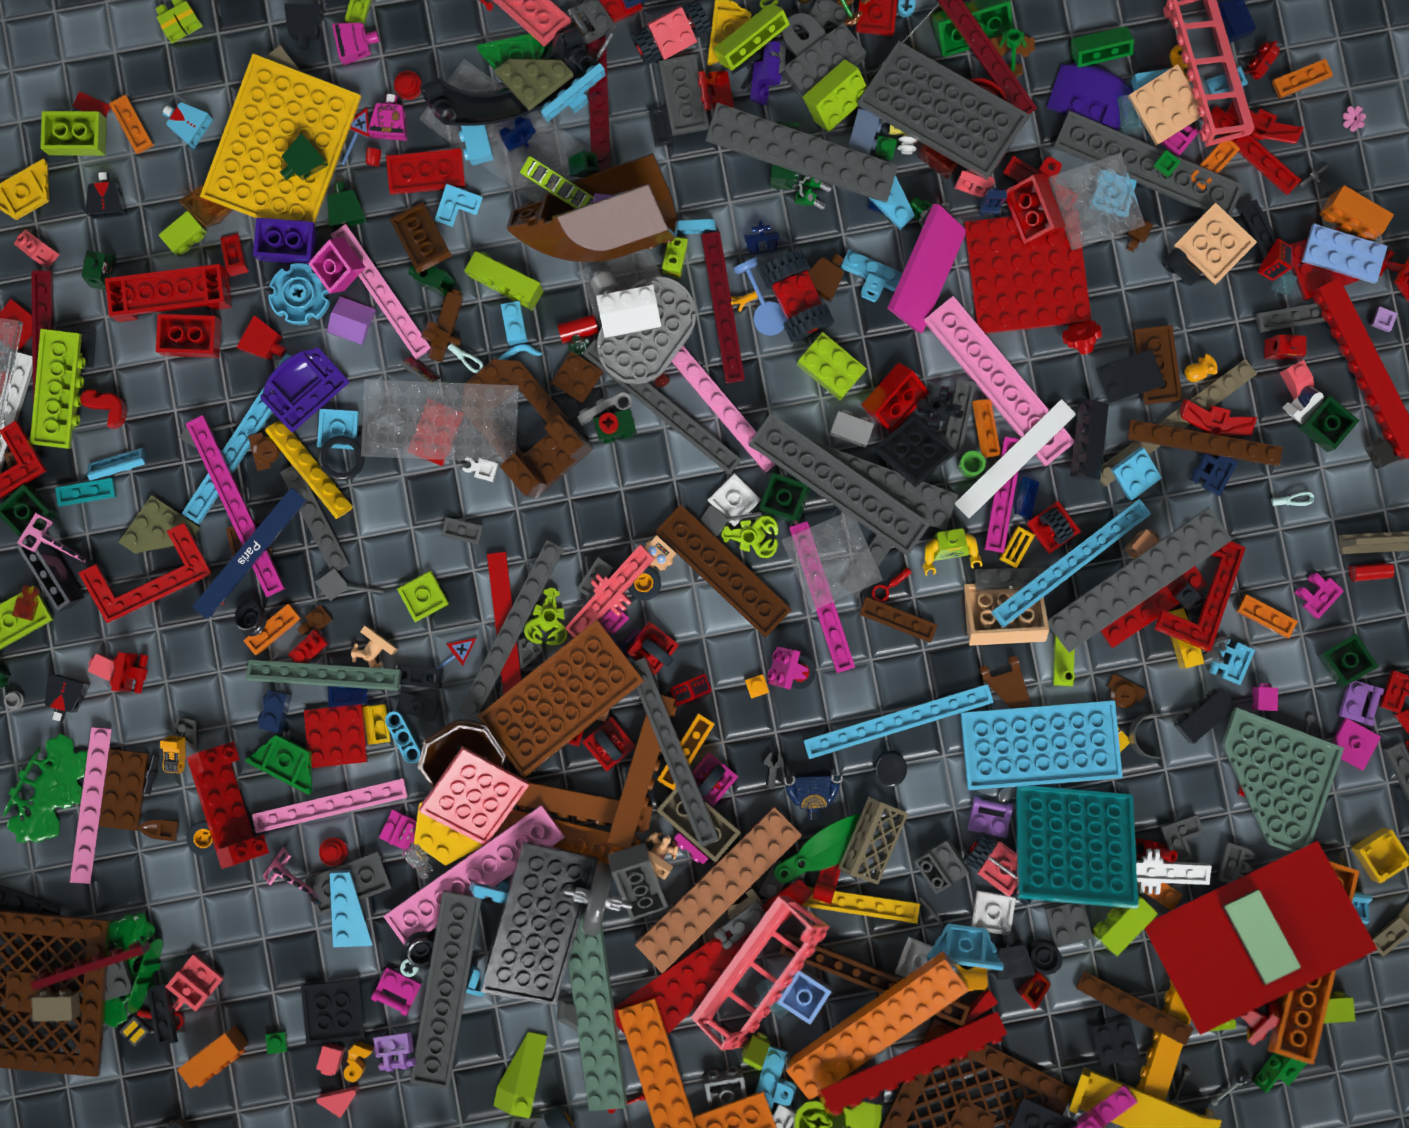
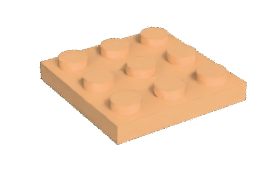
M1178 64L1127 96L1155 145H1158L1201 118L1197 110L1199 106L1198 101L1194 99L1192 88Z
M1214 203L1173 246L1182 250L1187 255L1188 260L1216 285L1257 241L1217 203Z

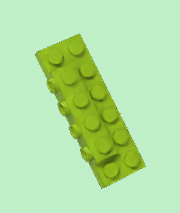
M40 329L30 437L31 444L71 449L73 430L80 424V415H77V408L81 407L82 404L79 388H82L84 384V378L81 377V369H84L86 364L85 358L82 357L83 353H80L82 334Z

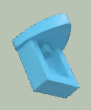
M472 964L470 966L465 993L483 997L484 993L480 992V988L476 987L481 974L478 966Z

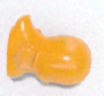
M1205 354L1204 358L1199 357V363L1190 364L1184 371L1186 379L1190 382H1198L1205 379L1208 374L1215 375L1218 373L1216 361L1210 354Z

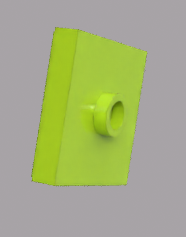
M431 570L397 588L415 623L449 605Z

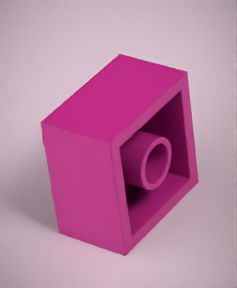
M344 237L329 239L308 263L330 294L345 291L366 268Z

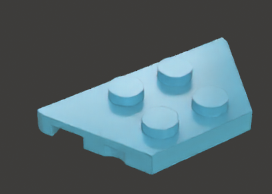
M947 924L943 933L935 942L934 947L927 955V960H931L944 951L954 964L994 970H1003L1004 967L1003 962H1000L996 953L995 945L990 940L989 932L985 928Z

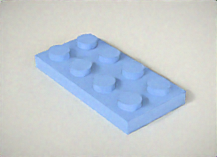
M1313 224L1301 262L1375 284L1379 278L1387 246Z

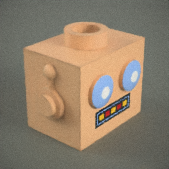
M658 536L646 543L645 548L656 558L649 565L650 567L654 568L656 566L662 571L673 563V558L677 554Z

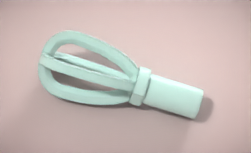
M453 343L448 346V349L458 356L473 373L477 374L484 368L483 363L475 356L466 353L464 350L462 351ZM464 357H468L477 362L480 365V368L474 369L473 367H471L466 362Z
M1310 491L1298 492L1290 496L1272 498L1271 504L1272 506L1285 504L1306 506L1314 502V495ZM1307 495L1310 497V500L1305 502L1291 501L1292 498Z

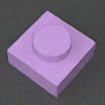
M1378 307L1370 326L1390 332L1398 313Z

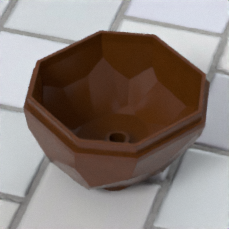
M458 719L424 739L417 765L432 788H434L460 751V749H456L457 746L465 747L502 768L506 754L484 723L469 719Z

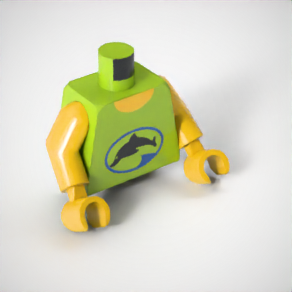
M963 528L936 533L933 539L925 545L924 560L926 562L922 565L925 575L927 576L929 570L932 571L933 575L936 574L933 561L968 556L969 554L971 555V567L974 568L973 564L975 562H979L980 567H982L976 538L971 534H965Z

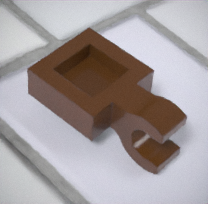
M1135 217L1127 233L1131 240L1126 249L1134 252L1139 242L1144 243L1153 224Z
M319 605L305 616L308 622L301 625L297 630L304 636L313 628L320 631L332 622L333 619L324 607Z

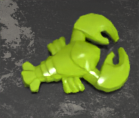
M761 515L752 526H750V520L741 521V528L730 530L729 526H724L722 538H724L726 543L729 539L741 542L740 549L750 552V545H752L755 553L760 558H769L777 551L778 539L774 540L772 546H769L772 538L760 545V542L766 536L761 526L769 534H772L770 527H772L774 534L778 535V523L770 515Z
M548 588L543 591L547 596L543 606L536 605L533 615H538V617L529 620L525 624L524 633L530 642L542 644V640L535 637L537 634L540 638H543L537 625L545 632L554 627L555 630L547 636L548 639L554 637V640L546 641V644L558 646L565 642L568 631L565 629V625L557 620V618L564 620V609L556 608L555 597L559 596L560 592L556 591L555 588Z

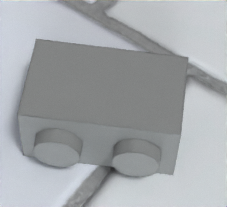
M842 410V412L838 411L829 435L865 448L874 424L866 417L861 416L859 419L854 417L853 413Z

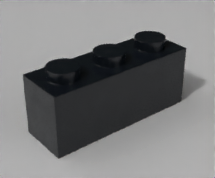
M1212 688L1205 694L1207 697L1204 700H1199L1191 706L1192 710L1189 713H1183L1176 719L1178 722L1174 726L1188 743L1195 744L1232 712L1234 707H1237V704L1223 688Z

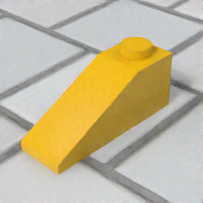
M1184 608L1169 612L1188 620ZM1171 636L1179 668H1190L1205 664L1200 648Z

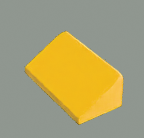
M386 703L364 706L363 712L368 745L391 742L390 732L385 723V717L387 716Z

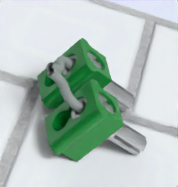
M803 175L802 181L799 180L798 183L800 190L797 192L794 203L802 206L814 205L823 210L825 203L816 199L817 194L813 193L811 188H822L830 192L832 186Z

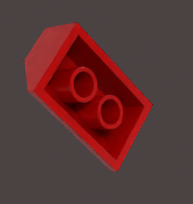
M1045 174L1032 175L1005 190L1007 191L1006 201L1024 244L1051 235L1066 227Z
M898 363L861 406L870 417L891 434L917 408L916 403L918 399H924L930 392L913 370Z

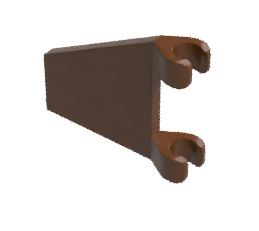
M1011 656L1008 658L1012 671L994 677L990 676L987 666L979 667L983 681L1011 709L1024 708L1031 705L1017 657Z

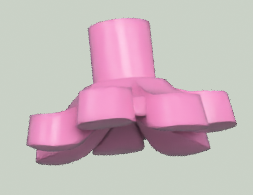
M1353 106L1348 107V113L1343 114V119L1347 120L1343 125L1345 128L1350 127V131L1354 132L1358 127L1362 128L1365 126L1364 119L1366 114L1362 113L1363 108L1357 106L1356 109Z

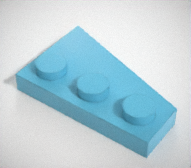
M896 175L886 203L869 198L899 230L906 226L915 216Z

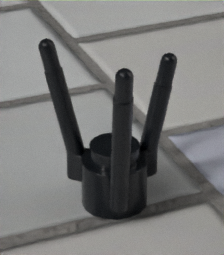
M756 51L731 71V74H735L745 66L747 69L752 70L754 63L763 61V58ZM724 67L717 72L727 71L729 69ZM753 71L744 82L741 90H744L752 80Z

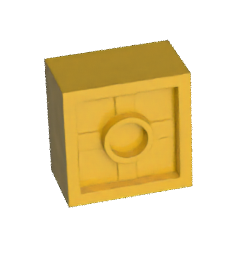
M1382 827L1351 847L1370 879L1377 883L1386 881L1409 866V855L1392 829Z

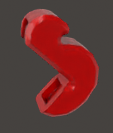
M87 389L80 395V401L83 406L89 409L109 410L108 428L117 429L124 424L127 417V406L122 398L112 393L101 394L94 389Z

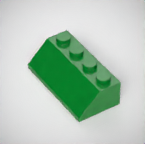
M976 0L965 4L990 40L997 38L999 35L1003 37V33L1013 29L1010 0ZM944 11L931 14L933 32L943 58L970 50Z

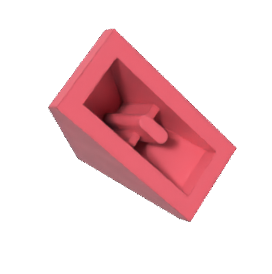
M359 1086L320 1094L316 1099L317 1103L341 1118L359 1091Z

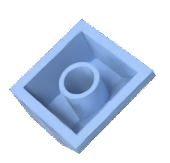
M802 968L792 977V983L784 988L781 993L782 996L777 1003L808 1024H811L830 995L831 986Z

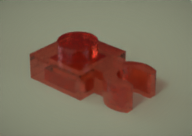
M24 585L22 588L24 596L23 598L17 597L12 616L33 621L39 603L34 601V598L38 596L40 589L34 588L30 594V586Z

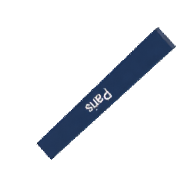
M290 488L192 607L203 617L209 619L308 500L294 488Z

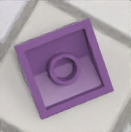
M340 296L331 312L327 332L363 345L376 309Z

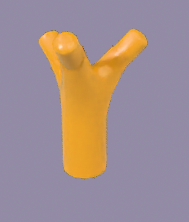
M755 291L743 296H731V300H734L731 301V304H740L738 311L741 312L747 302L758 298Z

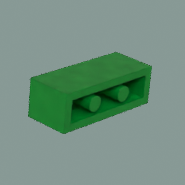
M1127 26L1071 39V56L1078 68L1133 55L1134 38Z

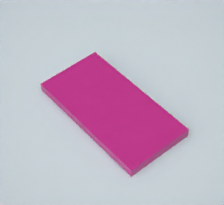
M933 204L887 308L918 333H923L926 323L924 319L932 313L966 235V229L939 204Z

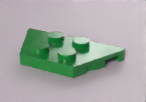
M531 34L476 45L478 52L494 70L508 59L542 60L545 46Z
M279 734L272 737L268 743L262 745L257 752L245 760L246 763L308 795L312 793V751Z

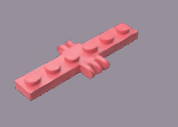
M639 545L610 578L607 576L603 577L598 573L595 577L600 582L598 583L595 579L590 581L595 587L593 591L596 594L565 627L573 638L594 621L600 620L609 609L617 616H620L622 612L617 607L619 606L620 609L625 611L627 607L623 601L627 605L632 603L624 593L656 559L643 545Z

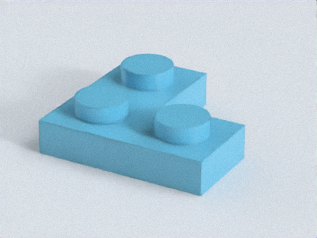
M446 184L434 221L453 227L458 209L477 215L483 197Z

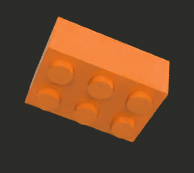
M1345 185L1330 195L1319 214L1325 221L1338 225L1342 231L1369 241L1382 235L1394 216L1393 213Z
M235 1025L178 1068L177 1071L190 1089L195 1085L201 1087L214 1075L245 1053L246 1050L244 1048L249 1043Z

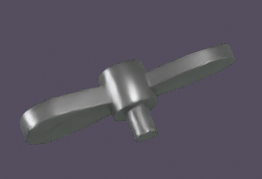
M1326 164L1317 172L1313 171L1309 178L1305 179L1299 186L1303 188L1311 180H1316L1319 183L1321 181L1319 174L1326 170L1329 165Z

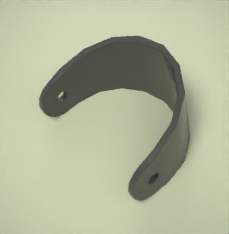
M1155 713L1142 714L1136 717L1130 724L1128 741L1131 748L1137 754L1160 759L1161 757L1145 754L1139 748L1135 733L1143 719L1149 716L1166 717V715Z

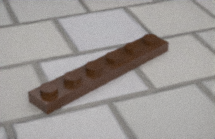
M1086 971L1083 972L1078 982L1077 990L1186 1046L1194 1029L1191 1025Z

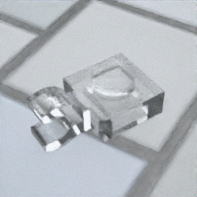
M418 844L402 852L401 855L412 868H418V875L421 879L429 878L427 873L432 872L434 869L427 862L430 858Z

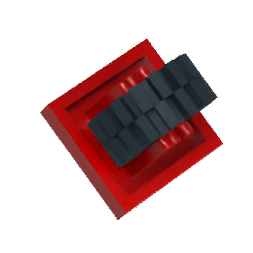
M1056 501L1026 523L1048 554L1081 532L1059 501Z

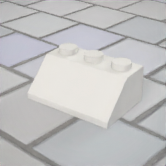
M653 285L596 296L605 338L661 327Z

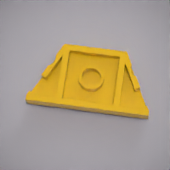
M715 0L708 65L719 62L713 48L751 19V12L745 8H740L732 0Z
M45 159L38 161L0 183V210L15 220L49 202L48 163Z
M418 808L414 844L445 866L479 849L483 845L420 813Z

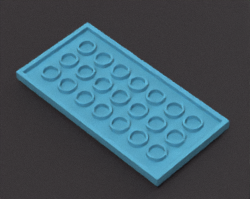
M1115 701L960 713L967 790L1123 778Z

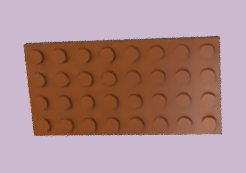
M596 620L477 717L487 726L522 778H525L645 680L600 621Z

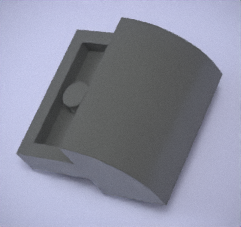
M949 839L937 846H932L914 861L935 894L950 887L955 881L970 873V869Z

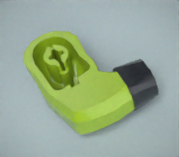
M885 1089L879 1092L880 1096L869 1100V1097L862 1099V1104L851 1108V1105L844 1107V1112L833 1116V1113H826L822 1102H806L796 1113L794 1128H879Z

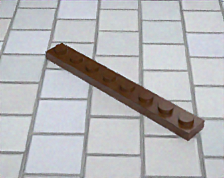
M1136 420L1129 421L1126 438L1132 441L1271 466H1280L1283 447Z

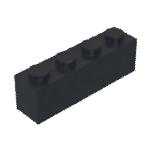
M1095 400L1079 401L1070 477L1083 480L1101 479L1109 404Z
M30 536L23 541V544L32 548L37 538ZM41 541L35 552L21 545L17 546L57 612L72 608L85 598L52 546Z

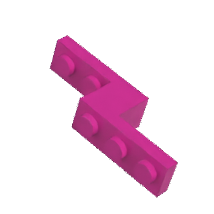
M1124 1084L1079 1116L1077 1125L1073 1128H1106L1109 1122L1135 1105L1138 1100Z

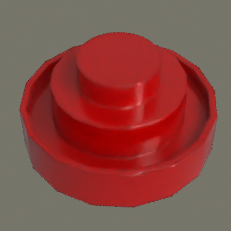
M404 71L395 78L394 89L402 99L413 100L421 94L420 85H422V81L416 73Z
M338 837L326 839L319 848L320 859L329 866L342 864L348 856L349 849L347 843Z

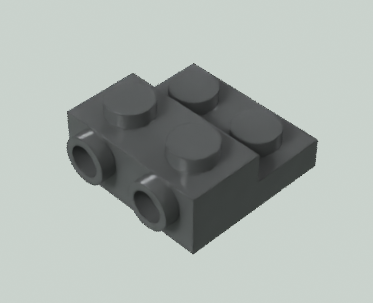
M732 1066L727 1071L711 1070L704 1075L709 1110L747 1097L742 1068L738 1069Z

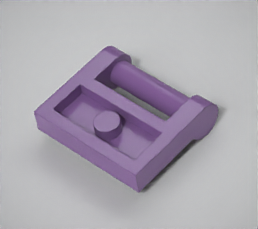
M1359 681L1352 682L1346 687L1338 716L1374 726L1375 713L1384 689ZM1369 691L1373 694L1365 718L1361 717Z
M974 796L967 830L1007 838L1013 804L992 802ZM979 807L1002 811L1004 816L999 817L980 813L978 810Z

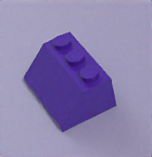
M256 218L253 256L258 261L308 264L316 255L317 243L314 222Z

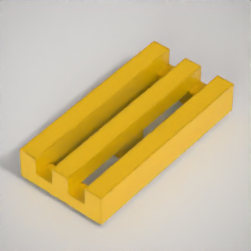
M1017 526L999 560L1004 561L1013 568H1017L1035 535ZM1022 532L1009 558H1005L1018 533ZM1026 535L1029 536L1015 563L1012 562Z

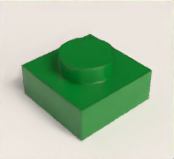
M878 136L874 156L892 160L897 140Z
M1165 150L1153 167L1168 178L1181 161Z
M287 1031L265 1034L267 1054L288 1051Z

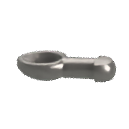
M1013 787L1001 788L997 794V802L1002 804L1008 803L1013 796Z

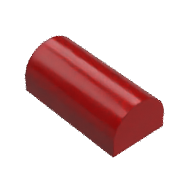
M594 314L557 325L563 344L599 333Z
M1384 562L1348 567L1349 577L1352 582L1388 579L1394 576V564Z

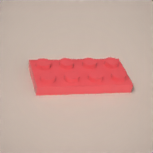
M493 0L543 46L548 44L571 23V18L550 0Z

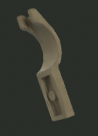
M1409 902L1402 908L1396 918L1371 937L1378 949L1377 951L1383 957L1409 936Z

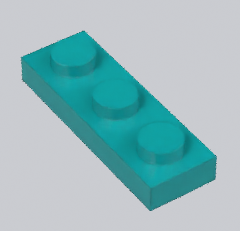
M114 478L55 487L59 507L117 497Z

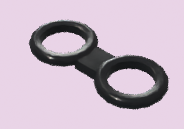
M387 406L377 410L369 421L368 431L355 439L348 436H335L329 438L322 445L318 458L321 470L334 480L346 481L354 478L361 472L365 456L378 448L386 451H397L410 443L414 435L412 418L405 410L394 406ZM395 414L401 417L406 424L405 436L396 443L382 441L377 435L376 425L378 420L385 415ZM339 443L351 446L357 455L355 466L345 473L333 471L326 461L329 449Z

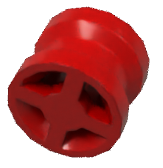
M605 413L599 418V426L604 433L612 434L618 429V419L612 413Z

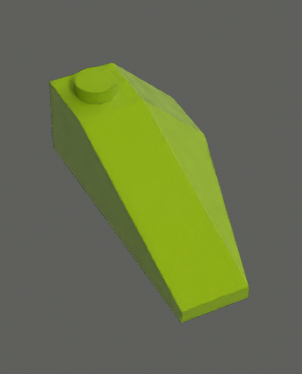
M528 1031L497 1086L493 1106L510 1115L530 1119L548 1035Z

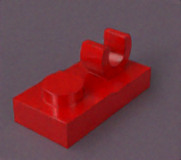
M315 629L288 656L294 663L308 664L329 642Z

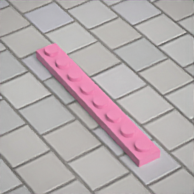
M345 224L330 234L333 239L344 237L366 268L358 276L414 358L417 360L430 351V345L425 339L421 338V332L348 226Z
M683 346L673 359L672 364L761 469L767 473L776 464L749 446L757 432Z
M91 727L70 875L71 883L90 884L112 731L110 728Z
M405 778L255 813L252 814L255 831L260 833L409 796Z

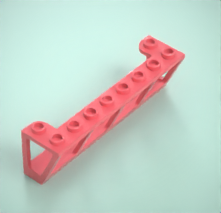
M1166 0V6L1163 8L1164 16L1172 22L1173 28L1177 29V43L1179 46H1182V60L1184 64L1187 63V77L1189 82L1192 81L1194 87L1192 88V94L1199 104L1197 107L1199 117H1202L1204 121L1202 130L1199 131L1201 141H1204L1207 147L1251 135L1254 130V124L1217 0H1203L1209 21L1184 23L1179 6L1199 0H1182L1179 2L1177 0ZM1211 27L1219 56L1195 59L1186 29ZM1221 62L1230 92L1206 95L1197 65ZM1232 98L1240 125L1215 128L1207 101ZM1239 132L1229 136L1214 139L1215 135L1217 134Z
M778 896L691 1016V1019L721 1050L744 1047L748 1043V1037L751 1033L759 1028V1022L762 1018L770 1013V1007L773 1003L781 998V992L792 983V977L803 968V962L814 953V947L825 938L829 926L789 896ZM795 909H797L799 912H801L802 914H804L806 917H808L810 920H812L813 922H815L817 925H811V924H810L802 915H800ZM790 911L807 927L801 936V940L804 942L801 948L777 932L778 927ZM772 936L797 953L779 978H776L755 962V959ZM750 966L774 983L757 1009L733 992V989ZM728 996L752 1013L741 1031L732 1034L713 1020L714 1015ZM704 1023H707L725 1036V1041L722 1043Z

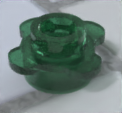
M575 334L572 336V342L568 344V350L577 355H583L586 347L590 345V341Z

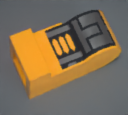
M169 735L160 741V748L163 749L164 757L163 770L168 773L181 774L184 771L186 759L185 737Z

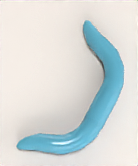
M519 344L504 353L498 360H509L520 351H527L535 356H541L542 352H539L530 345Z

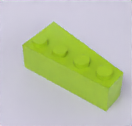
M475 251L464 270L467 276L515 302L520 301L522 306L532 311L544 292L541 283L525 276L518 270L509 268L501 261L496 262L492 260L491 256L485 252L478 253Z

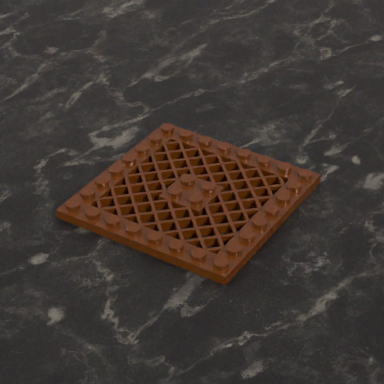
M0 910V934L7 941L3 946L0 945V955L5 960L0 965V976L4 979V982L0 984V997L3 999L0 1003V1017L2 1019L0 1025L5 1022L11 1029L6 1034L0 1027V1044L4 1042L7 1045L0 1046V1068L98 1077L101 1074L107 966L84 973V980L78 975L72 977L69 981H60L59 983L62 987L58 990L51 984L32 991L30 983L37 979L36 975L43 973L42 971L45 968L54 973L56 968L52 962L55 959L63 966L67 965V968L72 967L71 964L74 961L82 960L81 955L85 952L86 962L92 960L91 957L103 953L104 956L108 955L110 919ZM8 932L16 934L13 937H11ZM27 934H34L35 936L31 939ZM19 936L26 943L22 948L15 942V939ZM46 936L55 937L50 941ZM38 937L45 944L41 950L34 943ZM65 937L74 939L69 943ZM57 939L64 946L61 951H58L53 945ZM76 941L84 948L80 953L72 946ZM8 945L16 952L12 956L5 951ZM28 946L35 953L31 958L24 952ZM47 948L54 955L50 960L42 953ZM66 950L73 956V959L69 962L62 955ZM18 955L24 961L21 967L13 960ZM37 957L44 964L40 969L32 962ZM8 964L12 969L6 972L3 968ZM26 966H28L31 971H26V970H23V969H24ZM75 980L81 987L78 990L79 994L83 991V1000L79 996L82 1019L79 1016L73 1019L79 1027L74 1031L67 1022L69 1021H57L60 1025L56 1029L48 1021H39L40 1024L35 1027L29 1020L33 1013H30L27 1017L23 1013L32 1012V997L44 989H51L52 992H59L62 989L75 991L70 985ZM4 985H6V992L2 988ZM4 1004H5V1010H10V1011H12V1012H10L8 1015H7V1014L5 1013V1011L1 1008V1006L4 1005ZM14 1013L21 1020L17 1026L10 1019ZM23 1024L30 1031L26 1036L19 1029ZM42 1026L49 1032V1035L45 1038L38 1031ZM61 1028L69 1035L65 1039L57 1032ZM79 1030H81L80 1038L76 1034ZM12 1033L20 1040L16 1045L9 1038ZM32 1034L39 1041L35 1047L28 1040ZM51 1036L58 1043L55 1048L47 1041ZM70 1038L77 1044L74 1050L66 1043ZM23 1043L26 1048H19L18 1046ZM42 1045L45 1048V1050H40L37 1048ZM61 1047L65 1052L56 1050Z
M934 1017L921 1044L956 1028ZM986 1043L985 1049L975 1052L973 1049L967 1052L968 1056L957 1060V1057H955L953 1061H950L951 1064L940 1068L938 1065L932 1068L933 1072L943 1069L946 1078L936 1081L933 1072L924 1076L922 1073L915 1075L916 1079L906 1084L903 1081L880 1128H908V1125L916 1122L919 1128H922L920 1121L931 1118L933 1127L930 1128H995V1125L1005 1123L1006 1128H1009L1008 1121L1013 1119L1015 1113L1006 1116L1003 1108L1013 1105L1016 1112V1103H1019L1022 1098L1020 1096L1014 1099L1013 1089L1021 1087L1024 1093L1023 1097L1030 1099L1039 1096L1041 1105L1064 1114L1075 1088ZM972 1059L983 1065L974 1067ZM969 1060L972 1069L962 1072L959 1063ZM956 1065L958 1074L948 1076L946 1068ZM990 1068L1001 1074L992 1076ZM986 1069L989 1078L979 1081L976 1072ZM974 1074L976 1082L966 1085L964 1076ZM929 1075H931L933 1082L925 1085ZM960 1078L963 1087L953 1090L950 1081ZM1004 1078L1006 1087L997 1090L994 1081ZM1008 1078H1010V1079H1012V1080H1014V1081H1016V1082H1018V1083H1015V1084L1010 1085V1084H1009V1081H1008ZM991 1082L994 1091L984 1094L981 1085ZM948 1083L950 1091L940 1094L938 1085ZM1025 1086L1034 1090L1035 1092L1027 1094ZM935 1087L937 1096L927 1099L924 1090ZM978 1087L980 1096L970 1098L968 1090ZM965 1091L967 1099L960 1097L957 1103L955 1094ZM1008 1091L1011 1100L1001 1103L998 1094ZM922 1092L924 1100L917 1102L918 1097ZM952 1096L954 1105L944 1107L942 1099ZM996 1096L998 1104L988 1107L986 1099ZM939 1100L942 1109L931 1112L929 1103ZM982 1100L985 1108L975 1104V1102ZM926 1105L928 1113L918 1116L916 1108ZM1000 1109L1002 1118L996 1119L997 1115L992 1111ZM913 1110L916 1118L908 1120ZM954 1110L950 1119H948L946 1112ZM944 1114L946 1122L936 1125L933 1117Z

